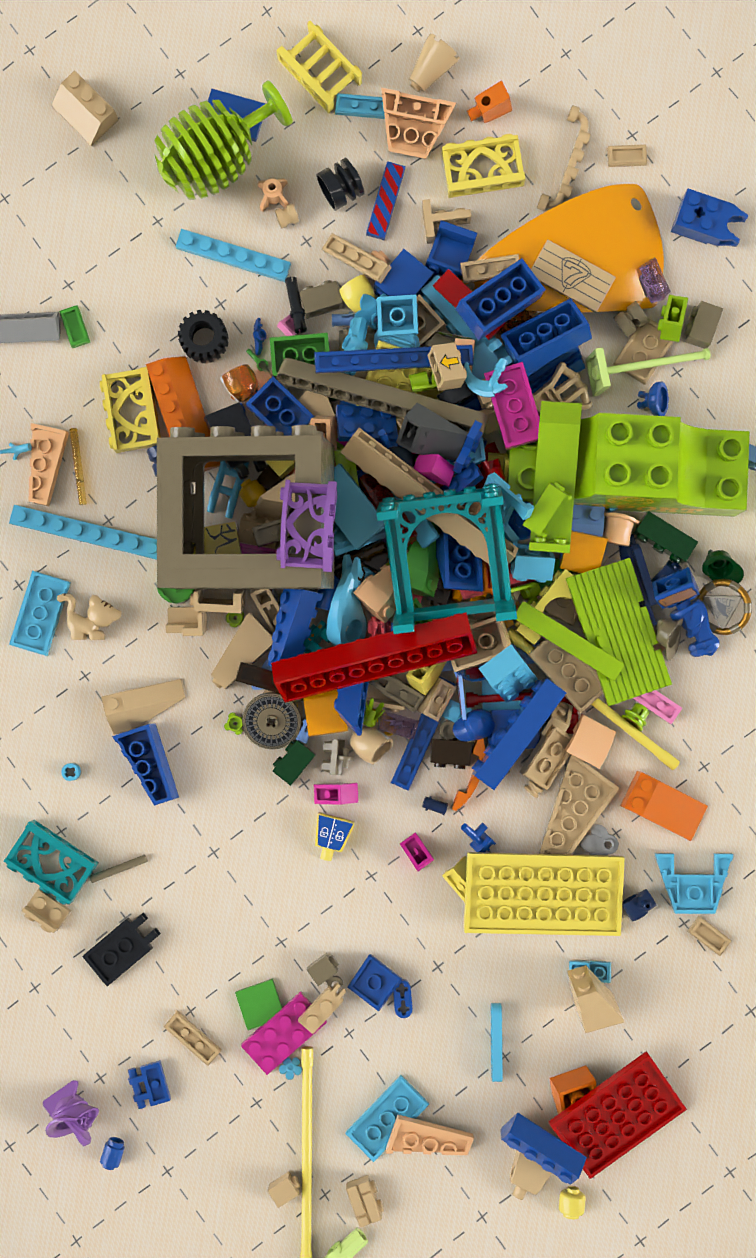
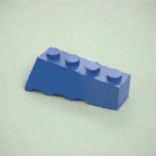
M520 1113L514 1115L502 1126L500 1130L501 1140L507 1143L510 1148L521 1152L527 1159L536 1162L545 1171L553 1173L564 1183L571 1185L579 1179L587 1158L586 1156Z

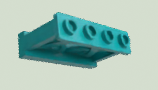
M36 820L28 822L25 830L4 859L8 869L20 872L26 881L30 883L35 882L40 886V890L47 894H53L56 896L55 899L64 905H69L74 901L99 863ZM32 832L34 834L32 845H23ZM45 842L49 844L48 850L39 849V847L44 848L43 844ZM23 849L31 851V854L22 856L27 858V863L25 864L19 862L17 858L18 852ZM57 849L61 851L59 854V864L64 871L44 873L40 864L39 854H51ZM65 857L71 858V863H67L70 867L69 869L64 863ZM85 867L86 871L78 882L73 873ZM69 876L74 886L70 892H64L60 885L65 883L68 887L69 881L66 877Z

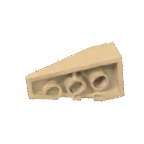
M182 679L101 697L105 716L114 735L139 727L186 698Z

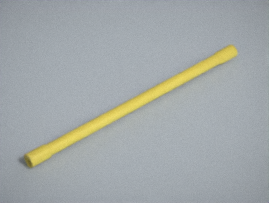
M511 628L508 631L511 643L526 654H529L535 648L514 629ZM598 698L591 704L658 757L671 770H674L679 765L680 761L666 750H663Z
M305 1046L301 1048L302 1224L300 1258H312L313 1047Z

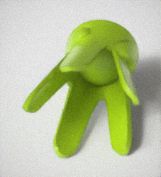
M373 698L370 699L368 705L366 703L363 719L364 725L368 727L376 725L377 719L385 712V710L381 712L384 702H381L375 711L372 710Z

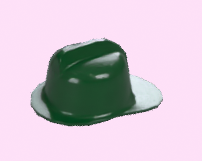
M711 549L708 551V555L702 565V572L712 580L728 579L738 584L743 580V568L731 558L728 552L724 550L713 551Z

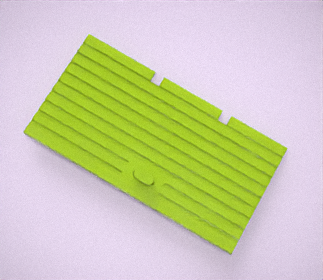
M627 558L566 578L585 639L625 664L615 681L596 670L607 705L611 706L672 685L661 649L654 651L653 645L658 644V641L656 640V634L647 607L640 608L638 603L644 601L631 559Z

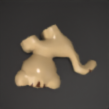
M62 593L57 596V601H68L69 603L67 607V625L71 633V640H87V635H89L90 640H105V633L99 630V628L109 627L113 621H117L122 615L120 610L101 600L97 595H92L89 600L88 617L85 618L75 613L76 599L71 594Z

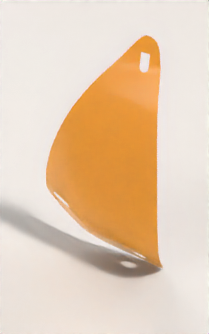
M637 184L610 185L572 198L522 225L478 259L483 260L519 254V260L522 258L531 269L548 239L616 277L597 312L624 311L635 301L642 309L655 307L661 291L664 267L663 246L659 227L645 191ZM632 198L640 202L641 210L638 211L633 208L631 204ZM646 269L654 277L651 279L658 285L654 286L657 294L649 285L651 291L650 298L645 296L639 280L640 275L648 276ZM484 281L473 282L475 287L471 291L473 292L482 286ZM542 284L546 290L541 298L524 310L547 311L569 298ZM574 301L581 312H593Z

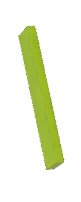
M522 601L517 609V619L515 620L609 679L616 680L625 665L624 663L526 602Z

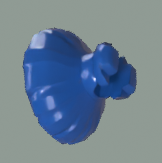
M663 381L654 383L649 393L639 391L638 397L645 399L643 402L637 403L639 409L643 410L649 407L654 416H665L668 410L669 397L668 389Z

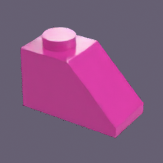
M358 783L314 784L315 804L331 805L359 803Z

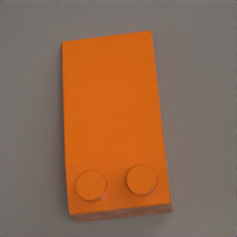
M640 771L636 772L620 805L689 841L692 840L708 807Z

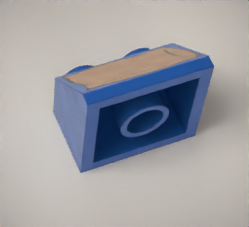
M689 567L652 582L654 597L662 609L675 607L679 602L692 600L700 594Z

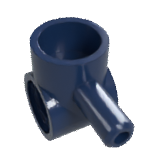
M647 889L626 898L622 902V907L632 922L642 918L649 910L657 906Z

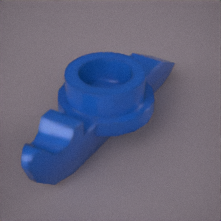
M257 318L254 324L253 337L256 355L261 354L263 349L262 342L267 338L266 332L261 329L263 326L260 322L261 318Z

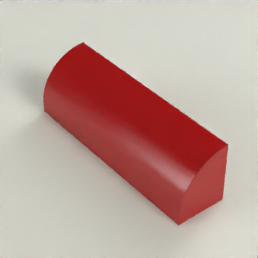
M449 269L433 284V287L454 308L457 307L462 298L472 292ZM505 323L485 337L490 341L503 329Z

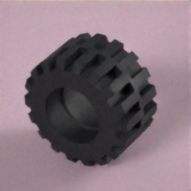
M197 310V314L191 312L189 313V318L185 316L183 318L184 323L179 325L178 340L186 355L190 359L193 358L195 362L200 360L201 363H206L207 360L211 363L214 362L213 359L215 357L217 359L221 358L220 354L226 352L225 346L228 347L227 339H229L222 319L218 318L215 313L210 314L208 310H205L204 313L201 310ZM208 328L214 331V337L207 345L201 346L193 343V336L198 330Z

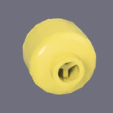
M568 1186L567 1189L560 1192L559 1211L565 1218L575 1220L584 1214L586 1199L584 1193L579 1191V1188L576 1186Z

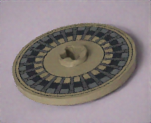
M263 693L254 697L247 704L242 718L243 729L247 737L257 746L265 749H280L289 745L297 737L301 727V715L293 701L285 703L279 693ZM269 717H270L271 719H274V718L276 719L275 725H274L273 723H270V724L267 723L268 720H269Z

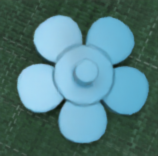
M287 1057L283 1061L284 1065L279 1067L280 1074L286 1073V1079L292 1080L294 1074L300 1075L302 1072L298 1058H293L291 1061Z

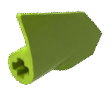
M426 371L409 375L412 392L416 393L437 388L433 372L431 371V378H428Z

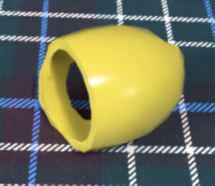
M364 274L350 280L339 290L344 303L355 313L361 310L360 299L363 294H368L375 298L373 288Z

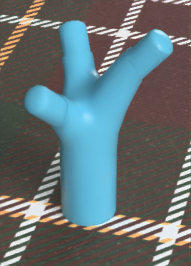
M10 442L9 446L11 448L0 450V454L14 453L13 460H17L20 453L31 451L32 446L30 443L14 445Z

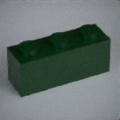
M650 511L644 514L633 534L637 535L636 539L642 543H650L655 551L661 554L663 552L670 556L669 559L678 564L686 562L698 544L697 540Z

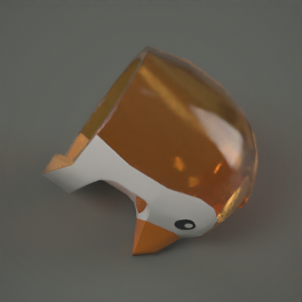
M248 364L238 366L220 377L231 398L238 402L249 401L258 392L257 378Z

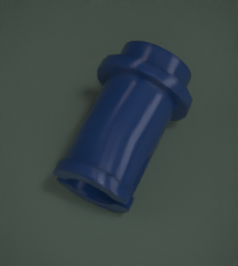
M425 796L422 808H425V811L431 810L445 815L448 803L432 799V796Z

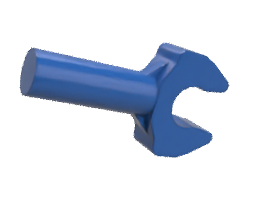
M381 429L378 431L379 438L384 447L398 446L396 441H389L385 430Z

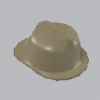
M660 619L658 621L655 631L656 640L666 648L667 660H671L677 652L683 619H680L678 622L670 619Z

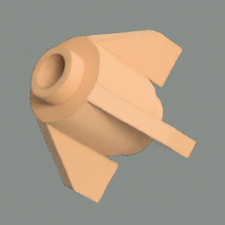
M272 178L258 182V187L263 190L264 194L260 205L262 212L266 210L269 203L277 204L280 202L284 208L289 205L283 196V188L288 184L286 179Z

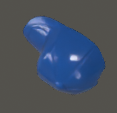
M482 708L475 709L466 714V720H462L461 717L454 723L453 733L458 740L464 742L483 739L492 734L495 723L489 711Z

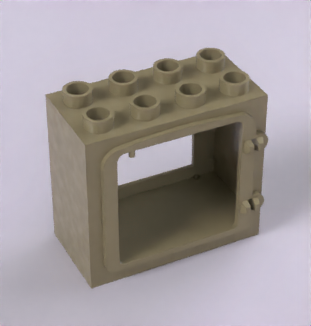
M313 425L292 426V436H284V433L276 431L274 426H252L251 436H244L242 432H235L234 427L215 426L210 427V437H205L204 433H195V428L172 427L170 428V437L157 438V588L334 589V559L332 572H323L322 568L288 566L281 568V562L277 560V554H204L205 465L208 462L295 460V483L328 484V481H334V445L323 437V432L317 431V427ZM192 482H195V494H193V493H194V485H193ZM295 493V502L299 501L298 495L304 499V502L308 501V494ZM312 494V498L322 496V494ZM316 505L314 506L316 515L320 516L324 513L323 508L317 510ZM309 509L304 511L295 521V529L306 542L312 532L324 528V523L315 520ZM315 536L311 545L314 546L315 541L317 544H321V536ZM192 543H196V554H193L194 545ZM302 548L298 554L288 555L289 557L303 558L305 549ZM309 552L308 558L323 559Z

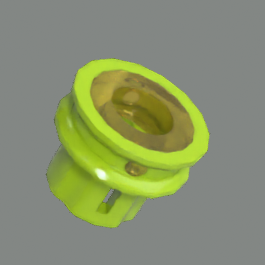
M635 703L631 710L626 709L625 714L621 716L639 731H642L643 726L647 724L645 719L650 712L642 704Z

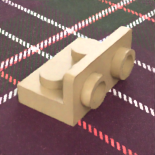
M38 889L27 906L21 911L25 913L24 916L28 920L41 924L40 927L44 931L55 933L72 910L49 894Z

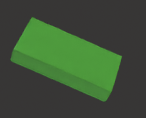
M78 305L59 311L71 347L76 348L90 343Z

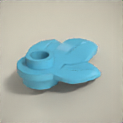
M383 293L379 297H386V294ZM363 294L360 299L361 310L354 315L357 318L363 317L367 320L370 328L378 330V320L374 322V318L378 317L377 299L375 300V298L368 294Z

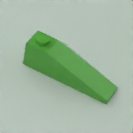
M431 522L433 527L439 534L440 527L437 526L435 523ZM415 539L413 544H409L407 547L411 590L414 595L434 597L439 580L436 540L426 548H422L417 539Z

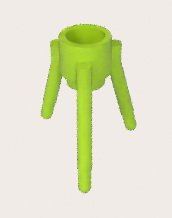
M533 581L526 585L511 588V593L521 592L524 599H529L527 604L530 605L533 601H538L537 596H539L541 588L536 581Z

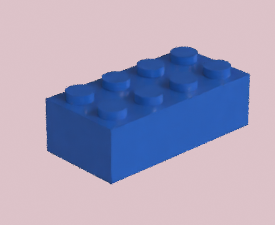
M521 258L462 298L456 307V311L476 338L481 340L539 300L546 289Z
M570 298L501 334L504 348L513 363L523 362L527 373L591 340L592 335L588 321Z

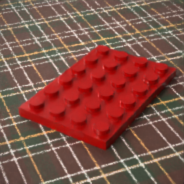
M646 1051L548 1122L561 1141L587 1157L583 1170L591 1179L687 1109Z

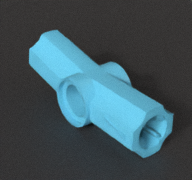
M354 317L351 320L349 333L342 343L344 351L367 350L368 343L365 339L368 324L367 320L363 317ZM341 372L352 376L356 374V372Z

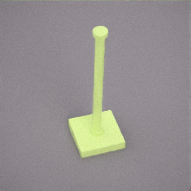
M597 348L585 359L594 397L600 396L611 386L609 374L698 359L709 360L711 354L710 350L705 348L699 352L607 367L603 348Z

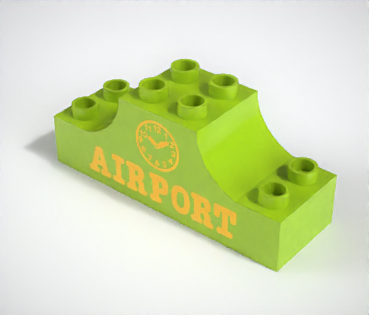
M598 413L592 417L583 418L580 424L574 505L605 507V510L618 508L615 511H650L652 513L735 517L747 510L750 431L698 428L682 423L681 417ZM538 441L506 450L509 459L507 483L510 485L509 490L515 495L520 494L523 499L522 501L533 502Z

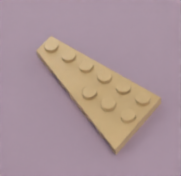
M570 754L539 854L571 855L619 790V787L572 754Z

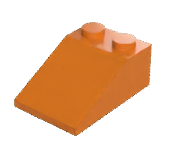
M586 1065L549 1078L558 1114L597 1087L596 1080Z

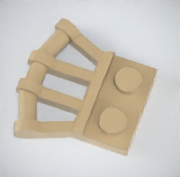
M560 362L549 382L533 393L537 411L539 413L541 411V401L570 403L580 395L582 410L589 409L593 405L592 401L589 400L588 386L581 381V376L578 372H574L566 367L564 362ZM562 374L569 377L559 387L553 388ZM575 384L576 390L562 400L559 395Z

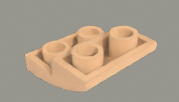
M582 714L573 729L574 735L565 751L600 769L610 750L616 731Z

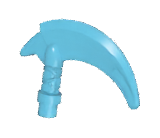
M500 358L489 381L476 378L470 370L469 363L465 362L464 368L467 372L465 382L469 389L482 397H495L496 393L508 387L507 384H499L498 380L506 368L507 361Z

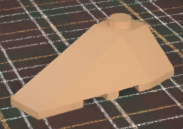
M390 565L382 566L380 568L381 571L374 576L372 574L369 575L353 592L370 614L384 623L396 611Z

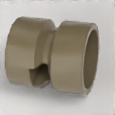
M636 301L627 307L626 312L621 311L613 317L627 338L636 332L637 327H643L650 321Z

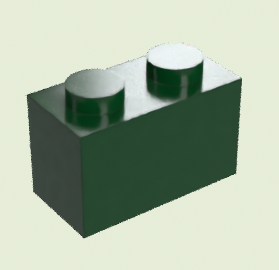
M299 740L295 743L291 741L285 749L287 751L283 758L279 756L273 763L275 767L273 772L290 786L316 755Z

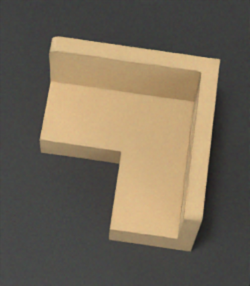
M169 607L167 609L168 623L166 624V633H183V636H203L207 631V612L193 611V607Z

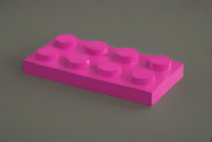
M523 362L507 366L499 377L498 383L507 384L508 387L496 393L495 397H491L506 450L538 441L540 421ZM495 370L484 373L486 381L490 380Z
M299 992L279 1012L241 1043V1047L266 1075L313 1035L298 1022V1018L312 1004L302 992ZM327 1020L317 1029V1031L327 1023Z

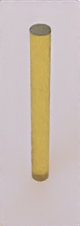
M71 428L69 431L79 505H86L77 428Z

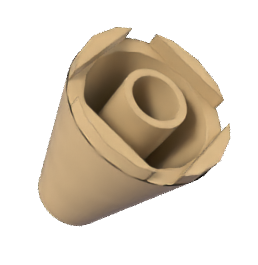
M431 33L424 43L409 78L412 82L410 86L417 92L428 89L460 59V57H455L457 53L442 39L439 42L434 39L436 35Z

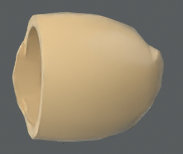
M362 726V735L357 736L354 732L350 739V745L362 760L375 764L392 748L393 740L377 729Z

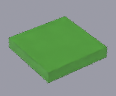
M273 978L235 992L247 1030L264 1025L282 1009Z

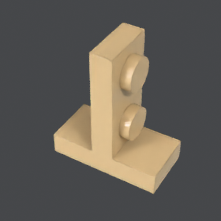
M430 199L422 200L427 244L434 243V228L439 227L441 220L453 225L470 224V209L457 208L451 212L440 210L432 214Z

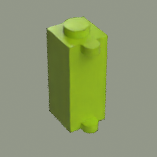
M549 482L535 504L531 516L524 521L523 526L537 535L546 538L547 534L543 530L564 498L570 500L572 496L564 491L565 487L558 482L554 484Z

